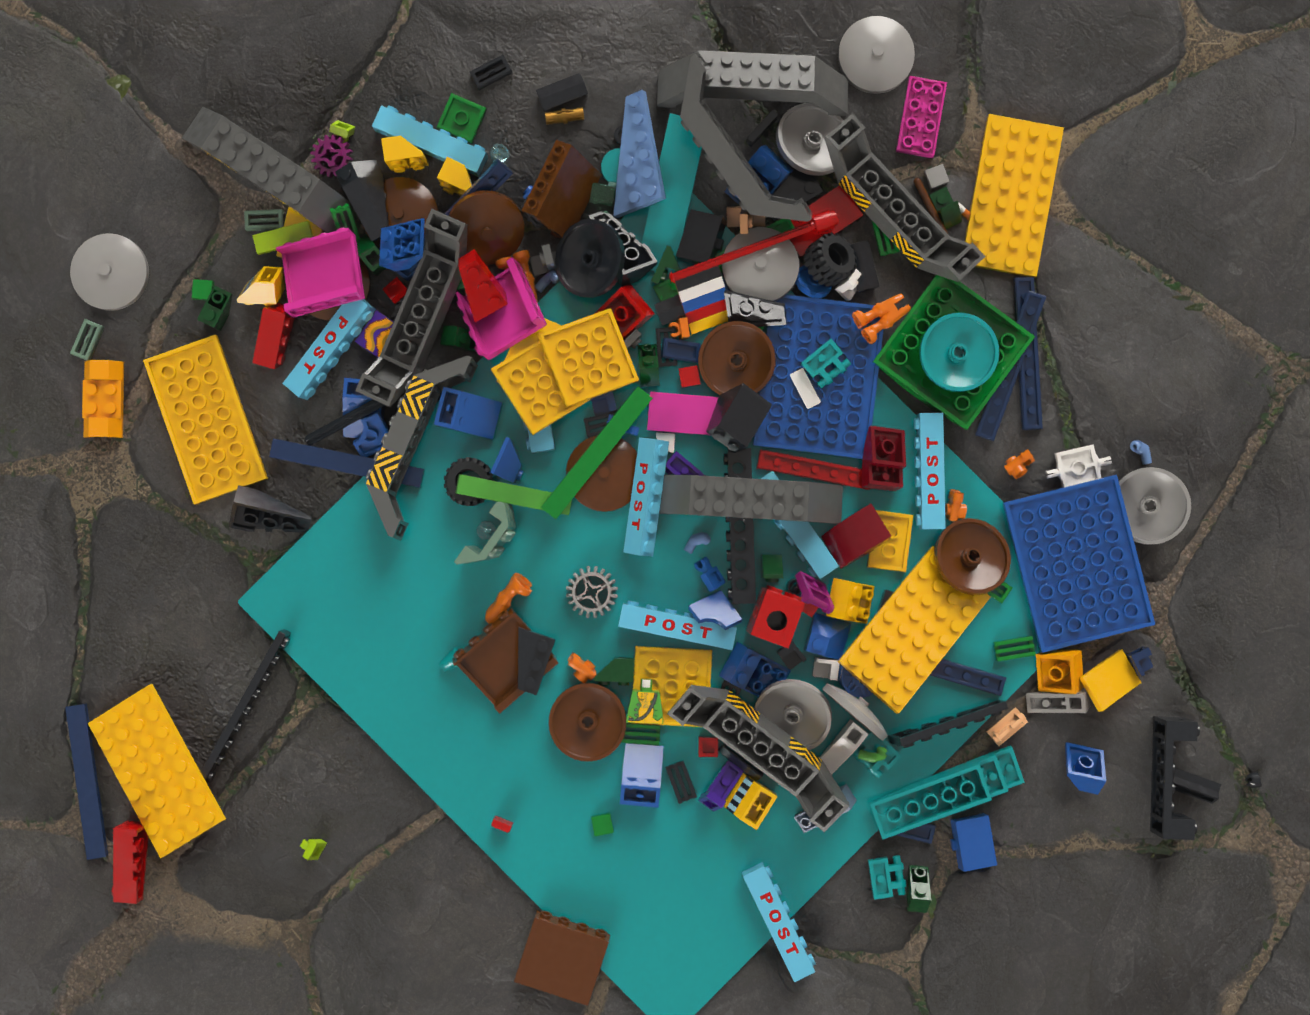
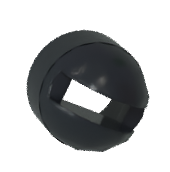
M791 579L787 583L788 592L794 595L801 593L797 583L790 589L797 582L796 579Z
M1253 772L1246 776L1245 781H1249L1247 786L1250 788L1262 787L1258 772Z

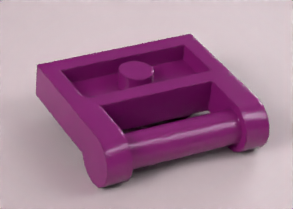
M802 571L798 572L795 577L798 582L797 586L802 592L801 601L806 604L815 605L827 614L832 613L834 605L825 583Z

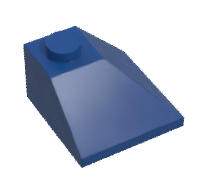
M506 437L490 473L516 483L523 476V465L514 441Z
M815 613L804 650L839 660L843 655L852 623Z
M1066 742L1067 776L1079 791L1098 795L1106 783L1104 750Z

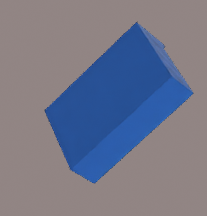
M983 813L950 819L953 839H950L952 851H956L958 868L966 872L996 866L997 861L989 815Z

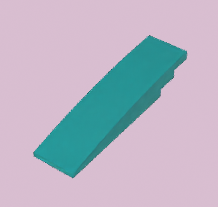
M671 113L659 160L666 199L649 206L642 244L645 243L650 248L657 260V265L650 270L653 272L656 271L667 245L672 247L676 257L686 224L702 147L698 148L692 139L694 135L691 131L687 132L682 126L680 115ZM666 267L665 269L668 271L667 275H669L670 272H675V270Z
M1010 745L915 782L869 804L883 840L991 801V797L1008 792V788L1025 782L1014 750Z

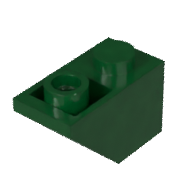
M367 235L357 241L359 257L378 276L386 269L379 266L380 250Z
M214 285L197 320L221 331L230 314L233 294Z
M444 326L441 345L477 353L475 350L476 343L469 335L470 330L458 326Z
M657 344L638 345L641 387L660 386Z
M761 554V578H766V582H779V578L783 579L782 555Z
M613 658L596 674L594 681H599V685H610V682H618L620 686H629V682L634 681V658Z
M909 865L906 893L908 911L923 913L928 911L931 903L929 868L927 866Z

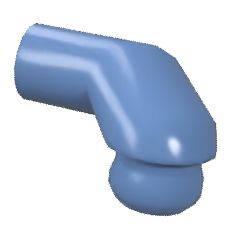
M551 270L544 275L535 285L536 290L542 293L551 281L553 284H556L559 281L557 272Z
M1139 440L1132 441L1130 449L1141 455L1142 465L1152 463L1149 446Z
M705 532L693 534L683 550L692 554L696 545H708L711 537Z

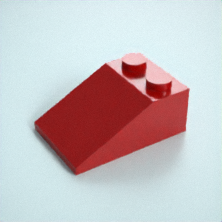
M631 284L622 286L595 312L598 313L611 308L623 340L635 329L638 330L655 314Z

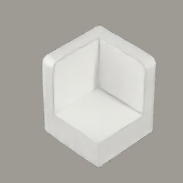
M815 657L813 676L838 681L840 665L837 662L838 660Z

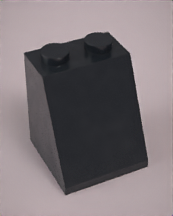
M742 383L719 395L706 432L729 450L736 453L748 447L772 404Z

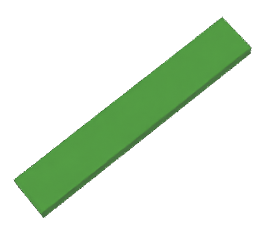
M459 474L455 493L543 510L541 506L552 492ZM572 500L561 514L569 515Z

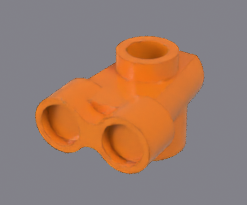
M1027 449L1018 457H1010L1006 461L1004 468L1010 476L1012 475L1015 479H1018L1027 473L1028 470L1025 466L1030 465L1035 460Z
M950 489L949 502L945 504V515L950 521H958V519L966 517L967 506L966 504H961L964 493H961L959 490Z
M574 652L569 656L567 660L568 665L575 670L573 675L579 681L586 683L588 679L592 680L596 676V666L591 661H583Z

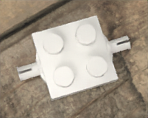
M1093 444L1054 453L1057 463L1056 469L1045 471V474L1053 473L1047 475V479L1058 476L1061 480L1062 488L1100 479L1101 466L1112 464V461L1104 462L1111 460L1110 456L1099 459Z

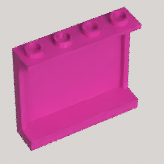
M339 228L334 232L321 233L316 237L302 238L301 241L284 243L283 246L276 247V250L282 254L288 303L284 304V311L293 318L365 299L356 235L349 228Z
M513 257L506 261L509 268L495 276L506 292L508 304L475 323L467 295L463 296L456 292L458 298L457 305L463 311V320L470 328L469 335L476 343L475 350L479 356H484L488 360H491L547 325L522 265Z

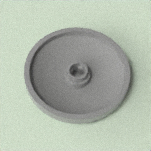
M883 16L866 17L855 22L843 35L838 49V63L843 76L856 89L872 94L885 93L902 84L912 69L915 57L914 44L907 30L895 20Z
M813 103L796 105L783 115L776 130L778 149L786 162L800 172L817 176L834 172V168L824 138L844 120L840 116L828 115V112Z
M765 227L750 228L748 234L739 233L727 245L724 254L780 234V232ZM789 239L722 264L723 278L731 292L771 301L783 298L792 289L799 272L798 254Z
M107 233L88 239L77 249L71 262L70 276L73 287L81 299L96 308L113 311L126 308L140 298L148 283L149 266L146 256L137 244L124 236Z
M1146 467L1128 473L1119 481L1135 542L1160 544L1174 538L1184 529L1191 513V498L1186 486L1176 475L1161 468Z
M795 679L777 681L766 687L756 701L754 709L809 750L820 745L830 731L832 722L830 704L819 689L807 682Z
M828 683L822 688L827 695L881 741H884L888 736L880 721L868 708L869 703L861 696L857 699L845 690Z

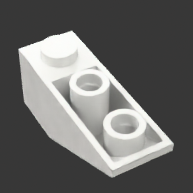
M851 719L819 757L823 760L831 775L854 753L869 735Z

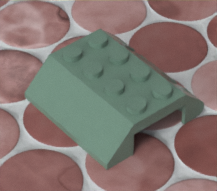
M503 502L495 503L489 513L501 521L497 530L482 550L475 545L465 546L454 563L466 564L499 558L505 550L503 547L505 542H510L516 534L514 531L516 523L513 507Z

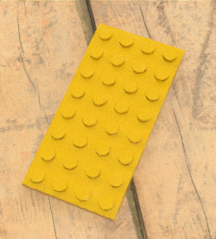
M988 114L971 202L970 217L964 242L969 244L973 242L986 256L975 267L1026 277H1037L1063 136V127Z
M212 335L143 360L193 504L196 505L237 490L238 485L247 487L268 479L218 335Z
M934 546L929 548L837 661L896 714L901 712L991 598L987 593L982 595L964 594L946 583L935 563Z
M153 684L144 687L88 723L160 859L226 820Z

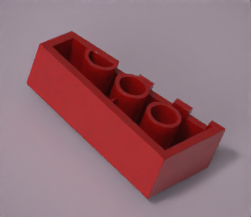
M125 821L113 828V902L137 904L143 900L149 836L142 823L138 821Z

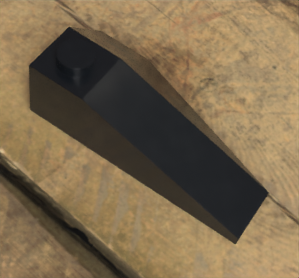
M377 160L350 162L335 171L367 234L374 243L381 239V228L389 226L388 212L386 211L385 178Z
M607 210L588 216V219L600 220L611 225L622 239L625 250V262L618 280L620 287L638 282L657 265V260L650 248L645 243H640L632 232L629 233L621 226L622 223Z
M238 485L228 527L247 532H254L255 529H265L266 532H272L273 529H282L284 532H307L312 517L259 490Z

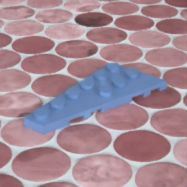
M643 90L626 96L613 213V217L616 218L666 199L647 95Z

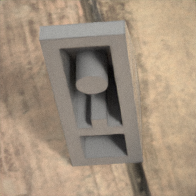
M1085 688L1077 694L1041 691L1026 693L1027 713H1086L1090 708V697Z

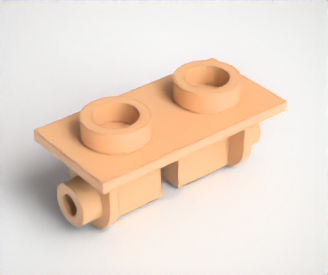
M1015 707L986 732L1000 746L1028 721L1024 714L1020 713Z

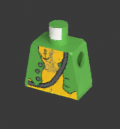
M641 679L640 690H632L626 718L627 723L663 724L660 691L652 690V679Z

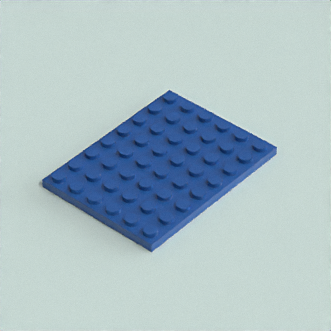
M785 295L775 302L785 304L787 324L767 326L766 335L771 340L775 349L776 366L771 380L759 392V395L771 403L772 406L754 435L753 446L863 459L868 428L872 426L879 372V367L873 360L881 351L884 329L877 334L876 342L869 344L862 336L861 330L878 322L880 317L875 318L863 328L858 329L852 318V313L858 310L866 313L875 305ZM829 339H832L843 352L838 357L839 361L842 362L847 358L851 365L846 368V372L840 373L833 379L830 385H825L822 389L817 385V382L822 377L818 374L812 378L805 370L821 401L819 404L807 409L790 374L801 368L804 369L800 363ZM831 363L824 370L829 373L835 366Z
M1117 475L1003 503L1040 652L1043 653L1155 625Z

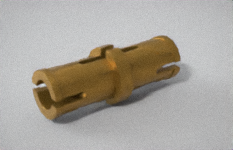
M583 107L568 110L563 108L561 111L545 112L546 124H568L571 121L584 120Z

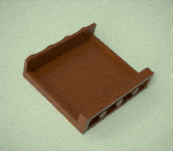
M556 140L522 211L533 215L551 230L550 234L553 237L561 239L567 229L579 222L602 174L572 145Z
M512 608L508 611L504 610L498 616L497 621L486 625L483 633L471 638L468 642L469 645L464 649L460 648L453 655L454 658H452L453 665H457L494 704V708L499 714L525 692L518 689V627L532 630ZM552 652L544 675L558 664V660Z
M537 911L514 982L588 1006L609 943L610 934L603 929L595 930L589 928L584 923L577 924L571 922L566 917L553 916L548 911Z

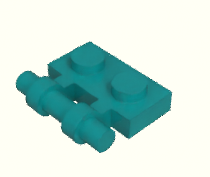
M829 339L800 364L812 378L818 374L822 377L817 382V385L822 389L825 385H830L833 379L840 373L846 372V368L851 365V362L847 358L842 362L839 361L838 357L843 352L832 339ZM833 363L835 368L827 373L824 369Z
M869 732V735L862 742L865 746L862 750L877 752V747L887 748V757L884 760L873 763L858 759L859 748L853 754L858 762L861 761L867 767V771L870 774L880 778L883 773L879 768L884 765L889 770L902 756L885 739L881 741L872 732Z
M900 855L893 856L892 864H888L887 857L868 859L874 900L893 897L892 889H897L898 895L906 894L905 887L907 885L902 871L904 865L901 862ZM895 871V881H891L890 872Z

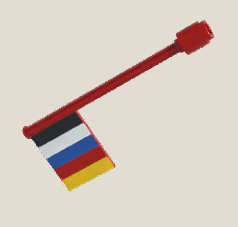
M826 210L815 214L807 224L677 272H670L669 278L676 285L691 334L728 321L724 296L726 289L719 265L810 231L818 235L834 229L839 224L835 211Z

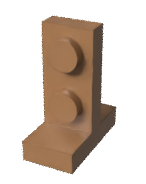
M740 206L727 207V227H740V234H748L749 228H752V226L766 225L765 216L750 215L748 211L744 212Z

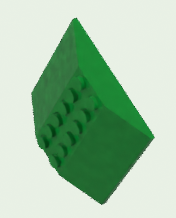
M936 275L873 362L899 386L937 413H943L945 418L967 430L1035 336L960 281L956 282ZM952 313H967L985 321L996 335L999 345L998 363L990 378L982 385L962 392L949 391L933 383L925 374L919 355L920 343L926 330L939 318Z

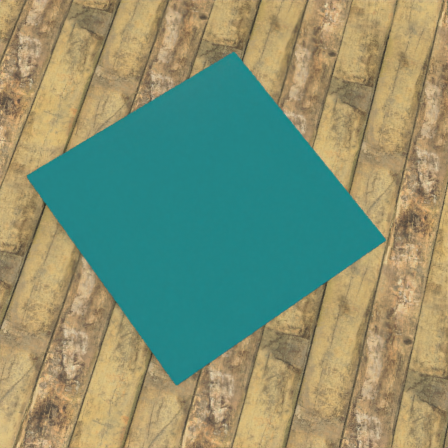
M692 193L686 223L691 209L713 214ZM649 206L629 213L619 221L622 223L621 226L629 233L632 232L640 243H642ZM725 227L722 236L724 240L722 250L735 237L727 227ZM677 260L680 270L695 265ZM649 271L638 282L631 284L655 313L638 329L642 334L640 338L642 341L639 345L657 344V328H674L668 326L670 323L662 326L655 311L654 304L660 301L653 289V286L657 284L651 281L655 273L653 271ZM559 281L538 302V305L545 319L565 325L593 315L621 287L617 281L613 288L605 294L594 298H586L572 294ZM790 290L786 295L795 294ZM722 324L695 334H691L689 329L690 337L682 341L700 343L702 345L706 336ZM764 326L762 330L765 334L767 332V326ZM664 332L660 333L661 349L662 339L664 338ZM668 332V338L672 339L670 337V334H672V332ZM638 346L635 349L631 347L628 353L639 381L613 390L617 411L637 386L648 395H650V392L719 397V394L711 390L703 380L698 363L677 360V367L659 368L660 386L641 387ZM509 349L491 360L483 356L477 362L478 366L471 382L465 381L453 386L451 389L502 402L493 440L434 425L439 401L437 402L409 465L425 469L421 488L401 484L396 495L403 519L409 523L402 540L400 541L388 536L366 485V477L363 476L238 600V604L273 639H275L280 630L285 629L291 632L289 636L290 642L284 649L287 654L543 911H548L556 917H566L571 922L577 924L584 923L589 928L595 930L603 929L610 934L609 943L600 969L646 1015H695L772 937L743 878L742 872L763 862L765 867L769 866L774 876L771 877L773 885L778 884L782 893L779 897L782 902L786 901L791 911L788 915L791 918L879 830L869 803L932 776L991 715L986 716L985 720L981 722H969L967 727L949 729L950 732L947 734L932 735V739L921 742V740L914 742L915 745L908 748L891 744L887 736L885 740L902 757L889 770L882 765L879 768L883 773L880 778L870 774L867 771V767L861 761L858 762L855 759V755L852 754L832 776L839 787L847 784L857 801L851 810L843 813L825 832L816 827L804 833L794 818L795 815L804 810L798 799L765 773L758 782L774 791L777 798L757 830L741 821L724 806L722 809L713 812L699 802L698 799L701 794L707 791L725 762L729 760L719 751L718 757H699L698 737H716L704 727L660 725L659 745L664 746L659 808L620 804L625 743H620L614 752L600 760L579 761L565 755L555 745L551 737L549 715L555 700L569 687L582 683L573 675L575 670L568 665L567 660L574 652L583 661H591L596 666L595 670L598 673L615 657L634 658L635 663V646L712 650L711 687L720 689L725 679L720 677L719 674L732 650L618 627L623 603L627 604L628 600L639 602L638 606L646 608V605L649 604L658 606L657 610L665 611V608L677 610L676 614L684 615V612L691 613L688 610L689 605L720 590L728 599V588H731V581L727 580V569H731L726 555V550H730V542H726V530H729V523H726L725 517L659 514L654 554L651 557L623 552L630 502L620 509L602 512L584 506L574 497L571 502L569 515L560 514L557 519H554L544 510L510 504L514 510L516 523L514 531L516 534L510 542H505L503 545L505 550L500 557L466 564L454 563L465 546L475 545L482 550L501 524V521L489 513L497 501L486 499L477 506H464L454 502L447 495V490L444 488V475L446 476L447 468H450L453 462L458 461L457 459L470 457L481 460L491 470L505 438L508 437L514 441L523 465V476L516 483H512L497 475L493 476V480L553 492L566 476L567 463L571 453L581 442L588 439L584 419L595 416L590 400L551 424L555 450L531 453V449L528 450L526 445V438H529L528 430H524L523 420L500 384L496 382L497 379L491 371V368L505 360ZM697 365L701 385L682 388L678 368ZM879 378L877 380L872 426L905 430L906 467L902 469L903 488L897 491L865 490L841 485L843 486L841 522L869 504H872L875 510L913 515L906 572L867 567L869 555L867 554L843 569L837 567L823 578L818 579L825 583L829 595L833 578L875 586L867 624L877 613L884 589L894 592L929 548L935 547L939 535L944 530L919 529V526H916V514H919L918 506L915 505V496L918 495V487H915V476H918V468H915L914 464L915 456H917V449L914 448V438L917 437V429H914V418H917V415ZM649 404L631 425L639 427L638 435L634 436L625 433L623 438H621L627 441L636 452L638 451L639 437L657 439L656 432L673 433L647 430ZM608 418L588 422L590 426L607 422ZM604 427L591 429L590 432L601 431ZM673 433L675 434L674 453L677 451L706 476L724 477V473H728L727 465H724L723 455L727 453L728 448L721 442L715 440L710 435ZM753 438L747 447L751 448L752 479H761L771 472L756 468L760 449L862 469L863 459L753 446ZM945 443V504L949 502L950 489L959 490L961 493H964L961 504H966L967 513L964 519L973 518L985 521L1002 534L1008 544L1011 555L1010 570L1004 582L1011 586L1012 590L1002 604L991 597L942 659L1006 677L1002 695L999 696L929 675L899 714L892 711L874 694L864 697L863 699L869 703L868 708L880 721L887 735L910 728L922 729V724L928 722H936L938 724L941 718L948 716L956 718V714L996 700L1006 701L1037 670L1036 655L996 661L993 642L1033 636L1034 651L1036 654L1041 653L1003 507L1004 502ZM668 452L667 461L671 458V456L674 453ZM735 463L732 466V470L734 473L740 474L743 471V467L741 464ZM471 470L462 473V475L480 478L476 472ZM774 472L779 480L839 485ZM945 515L946 527H948L955 521L948 520ZM753 519L756 600L761 587L766 588L769 585L783 590L782 594L784 595L785 591L788 592V581L796 579L795 575L798 572L802 571L811 576L807 570L809 565L806 561L802 562L796 554L798 549L795 545L791 546L785 538L787 536L784 529L779 530L774 522L775 520ZM736 521L734 528L736 531L741 532L744 530L745 525L742 521ZM809 522L824 545L825 543L821 536L837 525ZM705 532L711 537L708 545H696L692 554L683 550L693 534ZM737 540L735 542V549L737 551L744 550V541ZM761 554L782 555L783 579L779 578V582H766V578H761ZM704 557L709 559L712 568L717 566L726 583L712 592L708 590L700 577L703 573L694 566V563ZM739 559L736 561L735 567L738 570H743L746 567V563L743 559ZM587 566H590L591 572H594V567L598 566V573L604 568V576L611 573V576L608 578L609 582L613 579L616 581L611 584V587H618V590L612 591V594L618 595L617 598L611 597L615 605L608 603L611 610L607 611L603 608L605 613L603 616L597 611V618H594L593 612H590V617L586 618V611L580 616L579 611L581 609L579 607L575 611L572 610L576 606L575 602L570 605L568 604L573 598L566 597V594L572 593V590H567L566 586H573L568 580L573 579L575 581L576 578L573 576V573H577L580 576V568L586 573ZM514 573H519L532 583L533 586L530 588L532 592L528 596L517 594L512 599L509 609L512 608L533 632L556 639L552 653L556 656L558 664L543 676L537 695L524 692L499 714L494 708V704L458 666L444 672L439 662L454 647L462 646L465 648L469 645L468 642L476 635L479 636L484 632L483 629L489 624L485 619L487 609L495 601L498 593L506 588ZM588 576L593 585L597 586L604 583L597 576ZM742 578L738 579L736 587L740 590L744 589L746 581ZM583 579L577 585V596L585 591ZM1002 585L998 586L1004 592L1006 591V588ZM589 586V591H587V593L583 595V597L587 595H592L595 598V593H597V590L601 589V587L597 589H592ZM608 588L599 592L598 597L601 605L607 599ZM995 590L991 591L1001 598L1002 595ZM586 598L579 601L586 607L596 608L591 599ZM755 603L732 604L742 618V622L735 625L737 630L733 648L739 642L788 668L776 652L783 646L750 635L746 631ZM818 608L815 612L826 616V613L821 608ZM802 612L792 641L807 660L805 662L802 661L791 669L787 679L801 680L815 686L824 694L830 704L832 711L830 731L820 745L810 750L820 757L850 719L867 733L870 731L822 690L827 683L844 690L838 681L813 676L815 657L833 658L804 650L812 618ZM842 620L852 623L843 654L854 642L857 634H860L867 624ZM1028 641L1000 645L998 647L1003 649L1028 644ZM1029 649L1000 653V656L1029 652ZM593 678L592 680L588 679L586 683L599 684V681H594ZM634 681L629 682V686H620L618 682L602 685L617 695L624 706L627 718ZM741 689L738 697L755 708L758 697ZM626 727V731L656 733V729ZM625 735V738L656 740V737ZM718 739V749L724 743L720 739ZM861 743L858 748L863 749L865 746ZM727 746V748H729L732 752L738 755L735 751H733L730 747ZM684 760L697 797L679 804L665 767ZM678 766L687 793L690 795L692 793L682 766ZM673 768L671 769V772L673 774L678 791L682 798L684 797V794L680 786L679 780L677 778L676 772ZM610 812L614 833L595 836L591 816ZM498 816L513 822L510 832L506 833L492 827L491 824L494 817Z

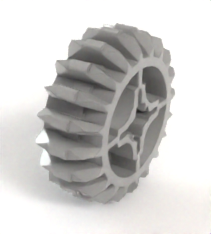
M587 566L586 573L580 568L581 575L573 573L576 580H568L573 586H566L567 590H572V593L566 594V597L573 598L568 604L570 605L575 602L576 606L572 610L575 611L579 607L581 609L579 611L580 616L586 611V618L590 617V612H593L594 618H597V611L603 616L605 615L603 608L607 611L611 610L608 603L615 605L611 597H618L617 594H612V591L618 590V587H611V584L616 581L613 579L609 582L608 578L611 576V573L604 576V568L598 573V566L594 567V572H591L590 566ZM588 576H597L604 583L597 586L593 585ZM583 579L585 591L577 596V585ZM589 586L592 589H597L601 587V589L597 590V593H595V598L592 595H587L583 597V595H585L587 591H589ZM608 588L607 599L601 605L598 597L599 592ZM586 598L591 599L596 608L586 607L579 601Z

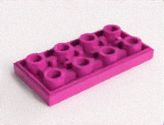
M909 76L896 152L934 158L947 82Z
M650 392V396L653 399L649 403L648 431L710 435L706 430L719 397Z

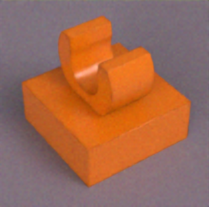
M687 317L679 318L676 322L668 325L677 329L676 333L670 334L671 338L678 336L679 340H685L690 337Z

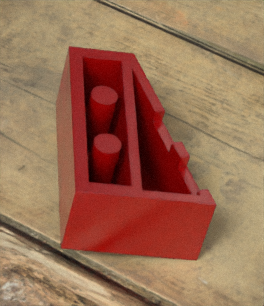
M475 249L458 258L460 275L475 323L508 304L506 292Z
M277 302L276 305L263 308L252 363L271 369H276L283 365L285 360L284 353L295 317L293 318L284 311V304Z

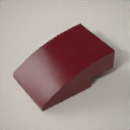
M869 426L862 460V488L897 491L903 488L902 469L906 467L905 430Z
M872 504L849 516L821 536L840 569L874 551L875 548L889 541L892 537Z

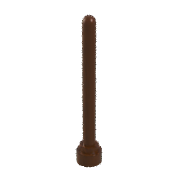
M915 178L913 183L929 214L948 234L921 179Z

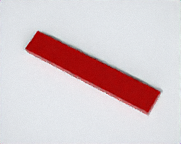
M760 449L757 469L870 490L869 488H862V469Z

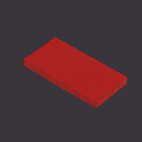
M839 185L808 206L813 215L826 210H834L839 224L834 229L818 235L810 231L789 240L794 245L798 257L801 258L806 254L805 251L810 244L825 234L840 232L861 218L863 213L854 200ZM791 220L795 228L808 223L806 221Z

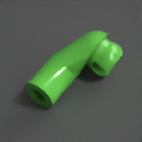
M879 746L877 747V752L860 749L858 759L873 763L884 760L887 757V748Z

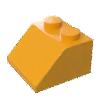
M1060 649L1036 654L1038 691L1077 694L1084 688L1079 679L1083 676L1082 650Z

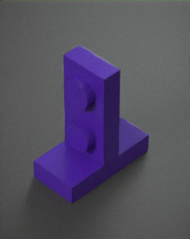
M727 760L707 791L701 794L698 801L713 812L722 809L726 803L725 799L744 771Z

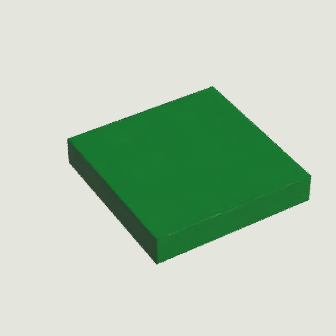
M451 93L436 128L437 130L443 129L449 132L451 136L461 137L472 144L487 108Z

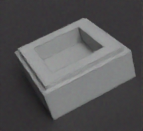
M943 164L924 171L930 190L949 183Z

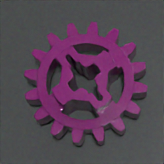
M324 135V141L318 138L319 145L313 144L316 150L310 152V154L315 156L311 162L317 163L314 168L320 170V174L325 175L327 173V177L330 178L334 174L337 177L335 171L347 165L349 161H353V158L349 157V154L353 153V151L347 149L350 144L347 142L343 143V138L339 137L337 139V136L332 135L330 139L329 136ZM333 144L339 145L341 149H336ZM322 163H328L331 169L326 168Z

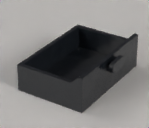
M691 209L676 257L680 261L698 264L715 258L718 250L721 251L724 244L722 236L727 224L724 217Z

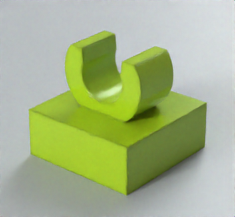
M337 120L330 125L329 132L334 133L333 135L337 136V139L338 135L344 139L343 143H345L354 134L355 126Z
M303 839L300 847L305 852L302 857L307 860H318L327 842L322 839H308V841Z

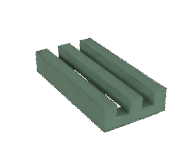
M284 210L244 211L245 230L262 231L282 228L284 226ZM278 215L279 218L249 219V216ZM279 222V224L249 226L250 223Z
M84 319L70 354L86 361L91 360L104 326ZM91 325L90 330H89L87 336L85 337L84 344H83V346H82V348H81V351H80V353H77L78 350H79V347H80V345H81V343H82V340H83V338H84V336H85V333H86V331H87V329H88V326Z

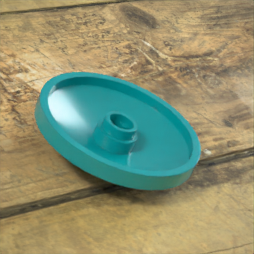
M952 313L936 320L924 333L920 343V362L928 378L939 387L954 392L968 391L982 385L993 374L999 359V345L996 335L985 321L967 313Z

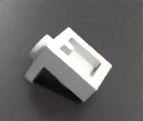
M855 269L851 276L838 283L835 288L846 301H850L857 291L856 286L859 283L857 280L861 275L857 269Z

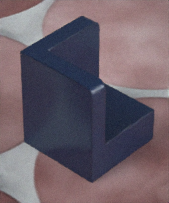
M613 391L591 399L595 416L617 411Z
M1142 646L1126 654L1137 676L1142 677L1145 675V671L1153 668L1149 658L1152 655L1149 647Z

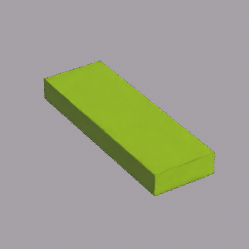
M305 221L252 236L258 255L276 251V247L283 246L284 243H294L301 241L302 238H312L313 234L310 222Z

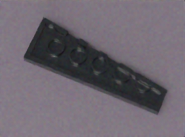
M996 700L956 714V718L954 716L941 718L938 724L936 722H928L921 725L922 729L910 728L888 735V739L891 744L908 748L915 745L914 742L918 740L924 742L932 739V735L947 734L950 732L949 729L967 727V723L972 721L974 723L981 722L988 715L998 716L1003 713L1002 710L1008 709L1006 701Z

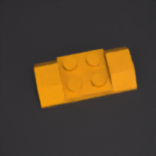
M113 360L85 361L82 418H84L83 437L123 438L124 362Z

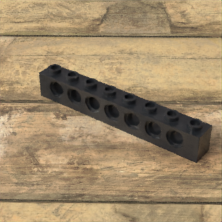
M744 448L736 453L727 449L723 459L724 465H727L728 473H724V477L752 479L751 448ZM733 464H741L743 467L742 473H734L732 470ZM725 517L726 523H729V530H726V542H730V550H726V555L731 569H727V580L731 581V588H728V600H732V604L756 603L753 519ZM736 521L744 523L745 528L743 531L738 532L735 530L734 524ZM737 540L744 541V550L737 551L735 549V542ZM739 559H743L746 563V567L743 570H738L735 567V563ZM741 578L746 581V587L742 590L736 587L737 580Z

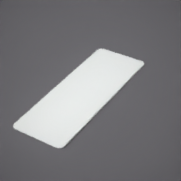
M803 368L790 374L807 409L821 402Z

